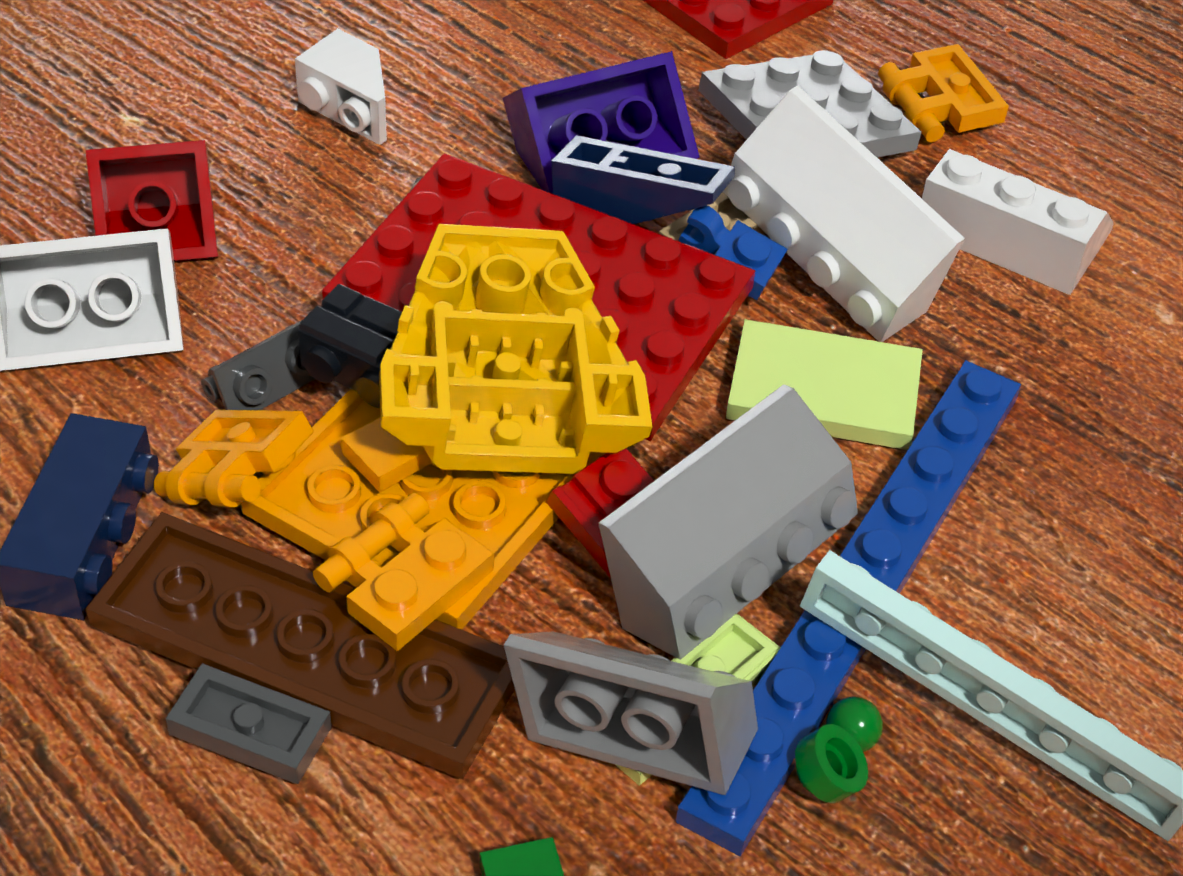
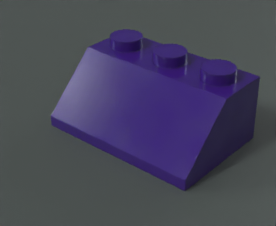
M672 51L520 88L502 98L517 153L540 188L552 194V160L576 135L689 158H700Z

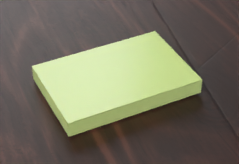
M745 319L727 405L726 419L737 420L784 384L795 389L831 437L908 450L914 434L923 349Z

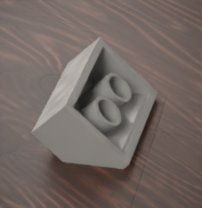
M555 631L510 634L504 643L528 740L722 795L727 794L758 730L752 681L737 678L727 672L709 671L673 662L660 655H645L606 645L593 638L582 639Z

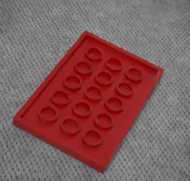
M444 153L323 288L322 298L324 299L338 284H341L402 312L404 306H409L415 292L417 275L439 224L564 231L595 286L591 299L601 317L612 316L620 330L616 343L627 362L637 360L645 374L652 419V430L646 440L651 441L752 290L756 270Z

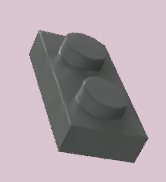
M201 664L165 718L169 735L295 784H299L332 728L330 711L205 664Z

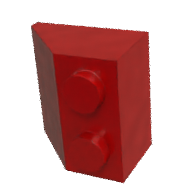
M205 140L86 150L95 236L168 228L171 232L174 261L218 257L209 159Z

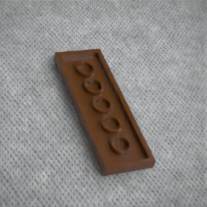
M164 512L159 514L86 608L90 626L198 670L201 664H205L330 711L332 726L462 780L515 690L504 646L435 619L397 652L348 613L346 596L356 588L341 583L330 593L326 592L316 583L313 571Z

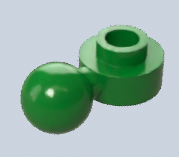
M847 697L838 701L830 709L826 725L803 737L798 742L795 750L797 776L804 788L818 799L826 803H838L865 787L868 780V765L864 752L877 744L883 731L881 714L873 703L861 697Z

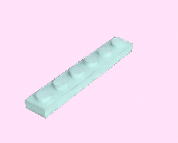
M831 550L827 552L817 565L800 604L801 608L1163 839L1169 841L1183 825V769L1176 763L1161 758L1121 733L1109 721L1089 713L1057 693L1045 681L1033 678L995 654L984 643L971 639L934 616L922 604L910 601L878 581L861 566L848 562Z

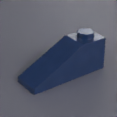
M578 135L552 160L554 195L631 224H638L713 204L735 177V166Z

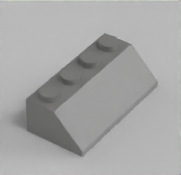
M783 384L599 522L622 629L681 660L705 639L711 637L717 629L751 601L757 599L768 587L796 564L802 562L830 536L846 526L858 514L851 461L794 388Z

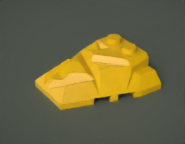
M452 224L438 225L417 275L415 292L409 306H404L399 318L398 333L391 350H386L380 365V416L383 429L406 445L423 446L432 463L442 470L574 474L586 467L590 452L617 453L648 438L652 430V419L645 374L637 360L627 362L616 343L620 330L612 316L601 317L591 299L595 286L564 231Z

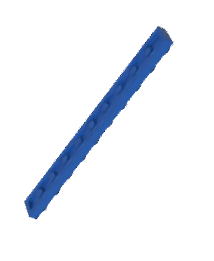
M965 360L842 551L840 557L850 563L861 566L872 577L900 594L1017 401L1022 384ZM805 610L753 690L758 730L727 794L722 795L691 786L678 806L676 823L741 857L796 766L795 750L798 742L819 728L866 648Z

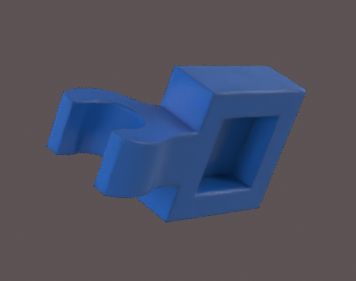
M708 205L695 208L688 217L687 222L689 224L678 240L756 270L754 285L748 296L758 300L788 249L738 220L731 231H729L725 227L719 213Z

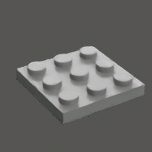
M822 50L815 52L813 55L794 58L776 57L769 62L749 65L731 64L723 69L701 73L698 91L746 140L789 90L799 86L876 157L917 150L921 131L903 115L900 109L887 101L873 88L869 81L863 79L834 51Z

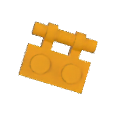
M959 44L913 53L910 68L899 70L895 63L888 62L882 65L878 71V77L883 82V92L892 104L900 105L905 111L904 116L921 131L928 142L938 141L944 135L945 128L940 123L941 121L948 120L958 133L1005 122L1009 105ZM927 92L930 97L921 98L918 93Z
M215 410L175 448L181 460L171 471H161L156 475L154 479L155 492L159 496L168 497L172 502L181 505H197L204 499H207L214 506L232 508L239 506L243 502H253L259 497L261 492L260 481L253 475L256 472L264 474L275 473L288 466L296 456L295 451L314 431L303 411Z
M415 492L398 504L395 502L386 504L373 515V524L354 539L346 536L328 550L329 559L313 571L316 583L326 592L330 593L345 580L356 587L346 596L348 613L397 652L494 570V553L445 517L426 532L415 524L429 514L430 510L425 499ZM391 545L400 553L381 568L371 559Z

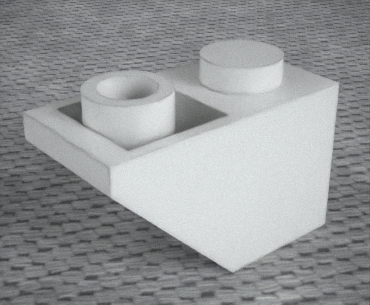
M337 28L295 58L298 102L378 145L387 140L385 92L378 48Z

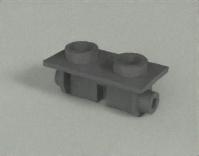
M301 321L286 327L281 332L227 361L211 367L208 370V377L201 380L202 388L207 397L213 402L221 398L225 410H261L315 380L305 367L301 366L298 329Z

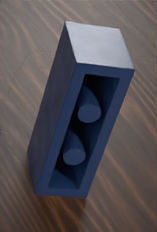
M75 413L69 415L0 550V588L6 606L85 620L87 606L112 576V560L119 544H126L133 534L136 522V508L143 493L149 494L154 488V479L158 474L159 462L158 457L151 454L146 426Z

